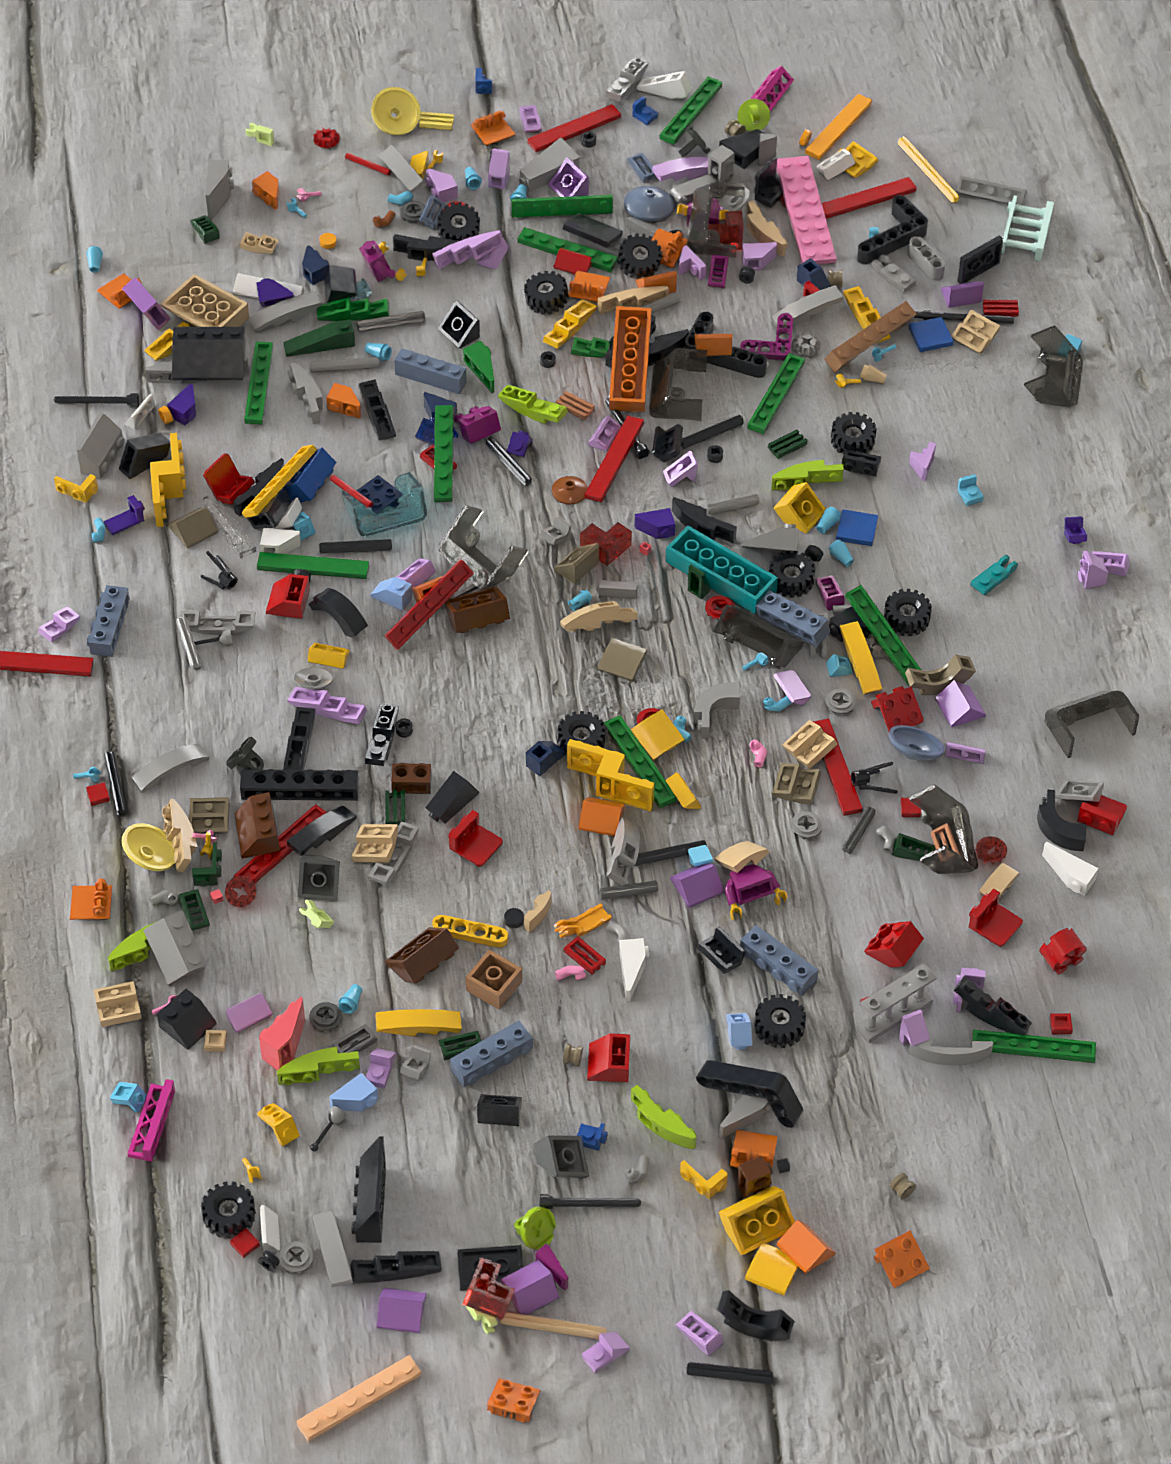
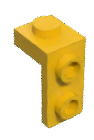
M91 474L80 486L58 476L54 478L55 488L58 492L85 503L98 491L96 476Z
M275 1103L268 1104L261 1111L257 1112L258 1117L273 1128L281 1146H285L300 1136L292 1116Z
M685 1160L680 1163V1175L687 1182L690 1181L695 1186L697 1192L705 1195L708 1199L712 1198L716 1193L723 1192L728 1185V1173L723 1169L706 1181Z

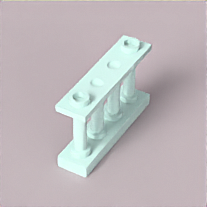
M1014 195L1013 201L1008 204L1007 212L1010 213L1004 237H1002L1001 254L1004 255L1006 246L1031 250L1032 253H1035L1034 260L1041 261L1054 202L1047 201L1046 208L1042 209L1016 205L1017 196ZM1014 212L1039 215L1043 219L1038 221L1016 217ZM1016 223L1038 227L1040 231L1032 232L1011 228V224ZM1015 235L1032 238L1038 241V243L1034 242V244L1009 240L1008 236Z

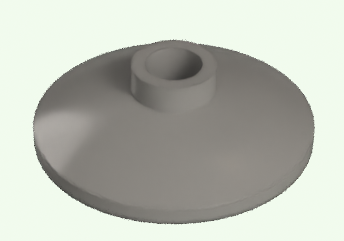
M741 187L730 191L722 199L720 206L724 210H729V214L737 212L748 202L750 198L749 190Z
M316 667L301 669L294 677L297 685L312 690L329 686L333 679L329 671Z

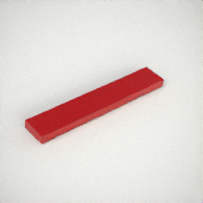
M611 104L527 139V143L535 152H539L548 148L560 138L566 141L584 132L620 119L621 113Z
M906 177L821 204L825 218L828 219L893 199L898 195L904 196L914 193L917 187L910 177Z
M632 416L626 417L584 494L586 499L598 502L603 501L645 424L644 419Z
M460 559L384 637L396 650H399L474 572L463 559Z
M0 651V670L91 677L94 665V658Z
M830 719L813 721L822 728L824 733L834 738L837 742V745L822 759L843 816L861 813L863 808L855 786L852 785L851 776Z
M315 804L278 836L281 851L255 856L233 875V879L246 890H249L293 851L287 846V840L327 812Z

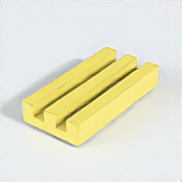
M421 112L419 127L452 130L454 114Z

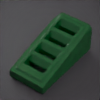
M207 215L190 220L204 244L220 239L219 229Z
M689 565L688 591L703 599L710 592L706 574L695 566Z
M899 833L895 839L892 855L899 858L932 863L935 845Z
M195 889L179 894V902L191 930L210 926L199 890ZM196 900L194 903L186 904V902ZM198 906V909H194L191 911L188 910L189 908ZM199 912L201 913V915L195 917L190 916L192 914H196ZM199 919H203V921H204V922H201V923H198V924H194V925H193V922H192V921H196V920H199Z

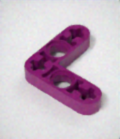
M782 313L778 316L776 342L744 340L741 342L740 348L746 350V347H750L749 351L764 355L767 359L785 360L788 354H791L792 315ZM784 320H787V328H783ZM781 334H787L789 337L787 339H781L779 336ZM782 345H785L784 353H781ZM768 347L770 351L763 353L760 349Z

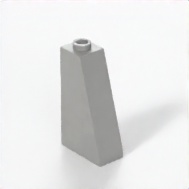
M560 138L520 169L519 183L520 185H525L528 192L548 184L566 158H569L580 168V157Z

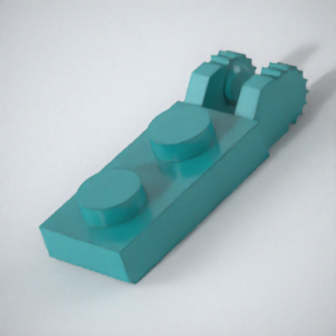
M1006 554L998 562H995L975 577L970 585L985 596L1007 579L1016 570L1018 563L1013 561L1005 569L1003 566L1010 559Z

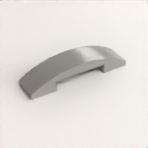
M181 611L180 617H186L191 632L220 635L222 631L231 629L232 634L254 628L256 612L237 611L236 616H201L200 611Z
M200 744L183 746L151 761L132 777V780L141 793L159 785V779L189 764L194 767L208 760L209 756Z
M400 822L395 848L389 863L376 862L368 875V879L385 885L391 882L405 862L417 837L419 827Z
M927 1040L915 1046L910 1044L909 1054L934 1064L965 1065L990 1057L993 1042L972 1041L971 1048L931 1047V1040Z

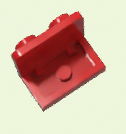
M227 453L220 456L203 473L218 503L234 504L233 501L249 490L255 483L253 477L239 474L230 455Z
M903 686L892 689L893 693L888 695L886 692L875 695V700L871 701L873 709L880 707L888 732L894 726L905 725L913 727L924 721L912 686L905 689Z
M1101 795L1099 802H1082L1077 822L1114 836L1127 810V805Z
M474 810L461 819L460 824L456 828H452L448 835L449 849L478 867H482L503 844L502 838L479 825V813Z
M993 888L989 894H984L977 907L974 906L969 913V928L995 945L1003 947L1021 927L1023 919L998 904L1000 892Z

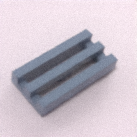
M643 152L628 157V163L643 183L646 182V179L652 180V177L657 178L652 171V164Z
M431 195L419 221H424V225H430V229L433 230L437 225L438 214L440 215L441 209H444L446 204ZM434 201V204H433V206H432V208H431V210H430V213H429L428 217H426V216H427V213H428V211H429V209H430V207H431V204H432V202ZM439 204L440 206L435 215V218L433 221H431V218L436 210V207Z

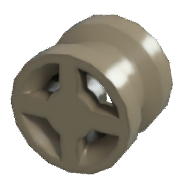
M736 119L729 121L725 127V133L732 136L745 133L746 127L739 124Z
M828 270V281L831 287L833 285L842 287V270L837 272Z
M567 1043L563 1055V1064L573 1063L579 1067L583 1055V1046L573 1047Z
M901 1173L892 1180L889 1187L896 1191L898 1197L903 1200L914 1192L916 1184L913 1181L910 1182L905 1173Z

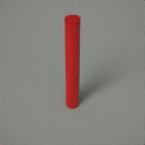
M348 152L345 155V159L388 176L391 174V169Z
M336 475L331 476L330 481L367 508H372L374 504L372 501Z

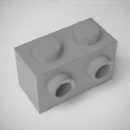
M721 145L708 156V175H712L721 187L731 181L734 176V152Z

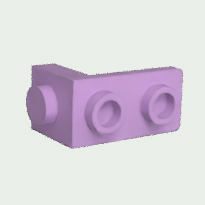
M961 967V974L956 975L955 987L959 980L965 976L973 981L978 988H983L986 971L977 968ZM954 992L953 1004H957L956 1012H960L962 997Z

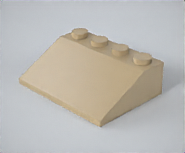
M195 274L160 304L164 309L197 327H240L249 319L247 302Z

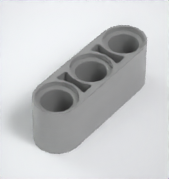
M709 174L674 186L670 191V195L677 205H688L696 197H704L705 194H711L713 197L718 195L721 191V186Z
M921 237L911 238L908 256L930 279L941 280L944 277L945 261Z

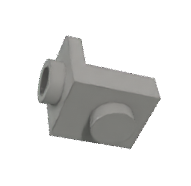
M557 517L553 526L542 529L540 536L552 545L567 541L572 525L561 517Z
M413 1045L410 1057L401 1066L400 1073L407 1075L409 1078L419 1080L429 1068L431 1051Z

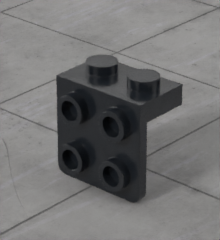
M775 157L768 161L755 175L754 200L770 208L784 196L780 180L776 177L777 158Z

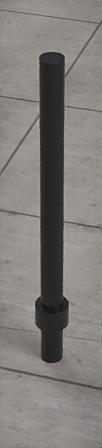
M924 310L915 311L917 315L914 318L930 320L942 317L943 320L964 321L968 314L940 313ZM982 315L994 323H1014V317Z

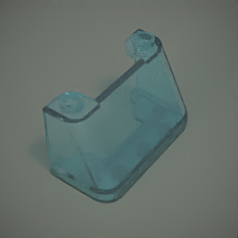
M410 472L399 475L394 481L395 488L403 493L398 498L399 506L396 508L387 506L378 514L347 492L341 491L344 504L357 532L361 536L370 537L421 522L426 518L427 508L423 488Z

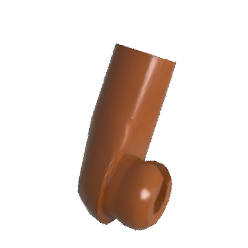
M389 210L384 218L375 216L372 222L378 228L388 226L396 214L394 211Z

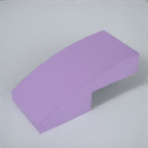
M536 105L519 107L525 133L541 131L542 127Z
M65 607L53 614V620L40 626L38 633L48 641L53 642L65 634L80 619V616L69 607Z

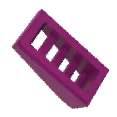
M712 255L708 286L725 288L729 257ZM712 280L722 281V283L713 282Z
M833 575L815 579L828 611L833 610V605H845L844 595Z
M545 1244L535 1252V1261L539 1260L552 1273L554 1282L563 1290L568 1289V1276L550 1246Z

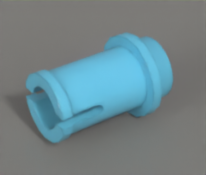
M588 590L580 591L579 595L568 601V605L572 604L570 609L576 611L585 603L589 604L592 595Z

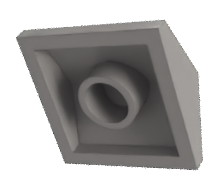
M1066 779L1055 794V798L1099 802L1104 782Z

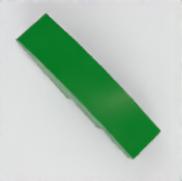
M349 297L325 303L317 308V319L321 321H342L348 319L359 321L389 316V301L387 298L370 302L369 298L352 302Z

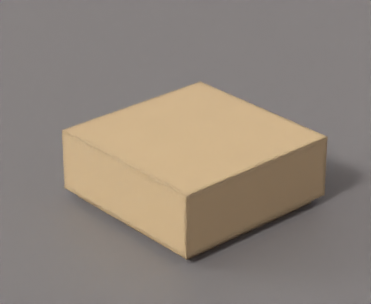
M206 1030L204 1050L225 1052L227 1031Z

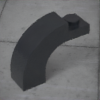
M327 588L313 597L314 600L309 603L311 610L325 611L330 614L339 624L345 636H356L368 626L356 606L347 597L332 588Z
M1047 789L1046 797H1042V805L1039 804L1037 814L1038 825L1042 833L1048 840L1059 847L1074 851H1084L1086 824L1071 823L1063 820L1055 810V790Z
M730 1290L722 1292L717 1308L725 1317L724 1323L744 1335L767 1341L790 1339L795 1321L782 1309L774 1311L754 1309L743 1303Z

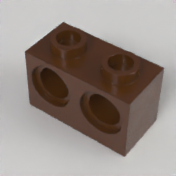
M392 763V793L393 790H397V793L405 790V794H431V764Z
M762 1156L739 1165L737 1186L744 1199L769 1188L772 1184V1167L769 1162H765Z

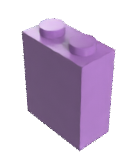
M136 277L122 288L157 330L171 320Z

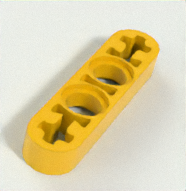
M437 915L432 920V927L447 928L455 939L499 948L504 947L508 943V932L502 927L446 915ZM464 926L466 930L464 932H457L455 928ZM477 930H483L485 935L476 936L474 933Z

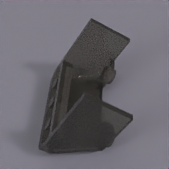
M717 181L699 187L694 191L687 235L688 242L686 245L695 254L718 255L729 258L737 257L736 245L720 244L719 233L708 229L712 198L721 199L725 195L745 197V184Z
M1055 325L1031 334V338L1040 347L1039 359L1047 366L1045 375L1025 382L1024 386L1034 396L1035 400L1041 404L1063 407L1077 405L1083 367L1082 356Z
M678 348L654 365L649 403V414L652 417L702 421L703 399L685 398V391L682 388L672 387L673 370L706 372L707 350Z
M465 505L440 542L439 553L453 566L460 559H463L474 572L469 580L480 589L491 588L511 577L529 551L511 545L499 564L495 565L475 547L480 539V533L474 525L483 513V510Z
M727 604L713 630L715 633L724 635L723 639L732 644L736 641L758 653H764L771 661L770 665L778 669L786 667L804 644L803 640L751 612Z
M1110 690L1100 691L1051 708L1046 711L1044 721L1067 758H1070L1075 738L1067 726L1072 725L1075 721L1114 708L1133 736L1136 735L1140 716L1123 692Z
M935 784L909 797L912 803L921 808V819L925 824L932 827V830L946 823L950 826L960 853L959 855L952 850L946 830H943L949 847L947 845L944 846L940 834H936L941 848L921 857L920 862L937 874L968 873L978 869L970 816L965 806Z

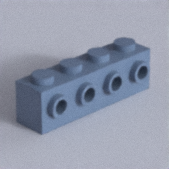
M401 348L394 360L395 375L456 394H460L467 383L466 368L403 348Z
M106 585L105 591L101 592L100 607L97 606L96 620L92 621L91 625L92 633L87 637V646H89L91 654L113 657L130 601L127 587Z
M768 591L756 605L758 616L761 619L815 647L830 633L828 620L825 617L814 614L810 609L803 608L796 602L789 601L778 593L775 594Z
M757 925L740 940V945L746 952L744 957L753 960L761 969L767 970L776 980L785 983L793 992H797L802 996L817 981V968Z
M518 1020L451 1058L450 1070L463 1087L474 1084L481 1077L494 1073L497 1068L510 1064L520 1055L529 1053L533 1049V1037Z

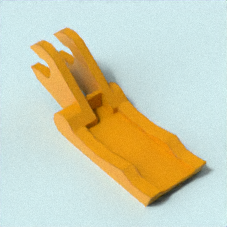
M600 903L577 917L559 920L554 925L556 928L554 931L562 933L559 935L560 938L575 933L578 937H581L610 921L612 916L608 915Z

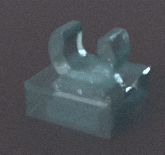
M361 278L362 281L356 282L357 295L354 296L356 301L372 296V291L364 278Z

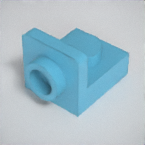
M975 474L959 479L957 491L966 506L982 502L984 498L976 484L977 477Z
M303 511L300 512L291 528L295 531H300V538L304 540L315 534L316 531L310 517Z
M119 1082L109 1099L114 1104L129 1105L134 1112H139L147 1095L138 1084Z

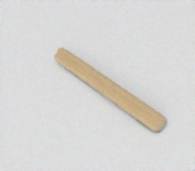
M502 1311L500 1316L501 1324L599 1339L601 1333H607L606 1327L506 1311Z

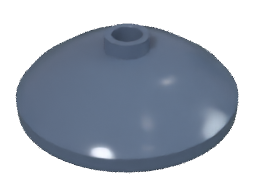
M654 186L637 187L629 191L624 198L625 210L631 216L644 221H658L667 218L672 214L675 205L669 193Z
M898 725L892 727L889 731L888 737L892 745L911 760H934L943 755L944 746L941 741L924 730Z

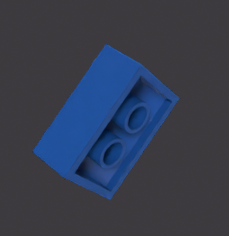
M323 447L319 448L283 488L288 492L291 500L294 501L295 498H298L300 503L309 502L316 496L315 492L325 484V478L332 474L334 471L333 467L337 462Z

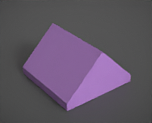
M566 158L548 185L560 197L589 195V177L569 158Z
M969 282L941 287L948 308L982 302L984 282Z
M954 680L935 697L950 727L986 717L970 686Z
M710 863L694 866L670 877V880L689 908L724 893L716 866Z
M539 1260L501 1279L519 1314L528 1315L559 1298L552 1273Z
M384 1288L379 1296L377 1328L420 1333L427 1293Z

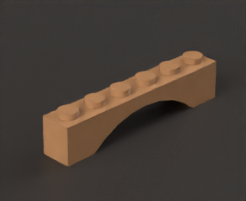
M907 301L903 302L832 350L824 360L833 372L836 373L875 343L907 325L917 313Z

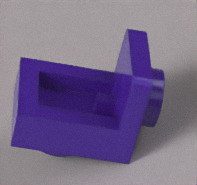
M520 430L518 433L512 432L507 452L525 458L528 445L532 443L533 439L527 432Z
M1082 516L1065 518L1064 535L1069 543L1080 544L1087 541V533L1083 528Z

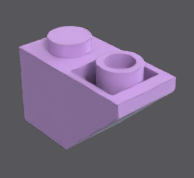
M493 148L488 174L489 187L505 189L510 177L509 151Z
M432 169L426 170L427 177H425V183L427 187L431 188L433 196L442 202L458 198V186L452 175Z
M777 242L743 244V267L748 266L754 270L763 269L776 257Z
M1083 551V556L1080 560L1081 567L1080 571H1078L1079 581L1083 583L1085 589L1106 585L1108 571L1103 560L1088 551Z

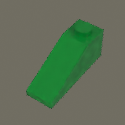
M481 341L464 348L463 362L491 393H494L491 350Z

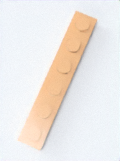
M408 1355L297 1420V1426L309 1442L420 1377L421 1371L411 1356Z

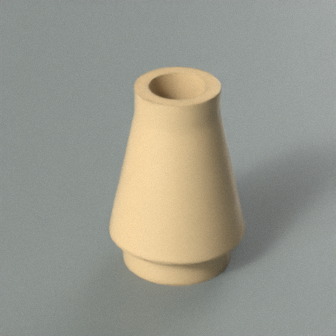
M864 364L860 378H863V381L884 384L887 374L870 364L869 366Z

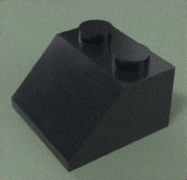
M187 988L157 1013L159 1027L187 1050L206 1035V1030H211L217 1025L216 1020L203 1002Z

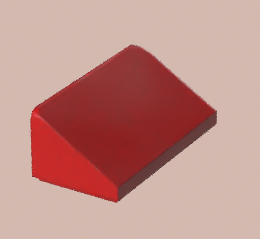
M560 248L553 268L575 275L577 271L588 273L591 268L592 258Z

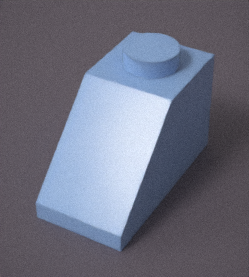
M397 577L384 580L374 589L371 597L403 611L412 599V584Z
M747 1013L726 1014L731 1047L742 1050L747 1049V1046H752L751 1021Z
M360 1073L329 1096L330 1108L336 1106L343 1111H363L367 1107H372L377 1102V1088Z

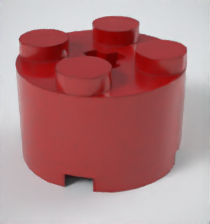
M1065 928L1049 938L1051 942L1048 945L1044 943L1039 949L1041 955L1057 975L1065 972L1067 966L1071 964L1076 966L1084 959L1082 955L1087 951L1086 946L1072 928L1070 930Z

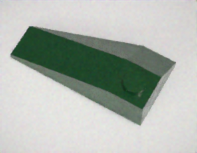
M351 319L328 323L283 342L286 357L355 347L354 329Z

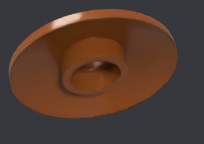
M565 476L554 482L552 495L560 503L568 505L577 504L585 499L584 494L588 487L578 477Z

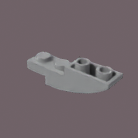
M634 57L620 71V77L606 90L605 97L617 101L627 100L642 79L649 62Z
M294 362L290 363L291 370L288 371L289 380L293 381V393H297L298 400L303 399L304 405L308 406L306 407L308 418L311 417L313 424L320 423L319 410L323 409L321 392L313 378L303 368Z
M623 817L620 818L611 849L614 852L606 875L621 886L627 883L630 869L636 865L640 846L638 827Z

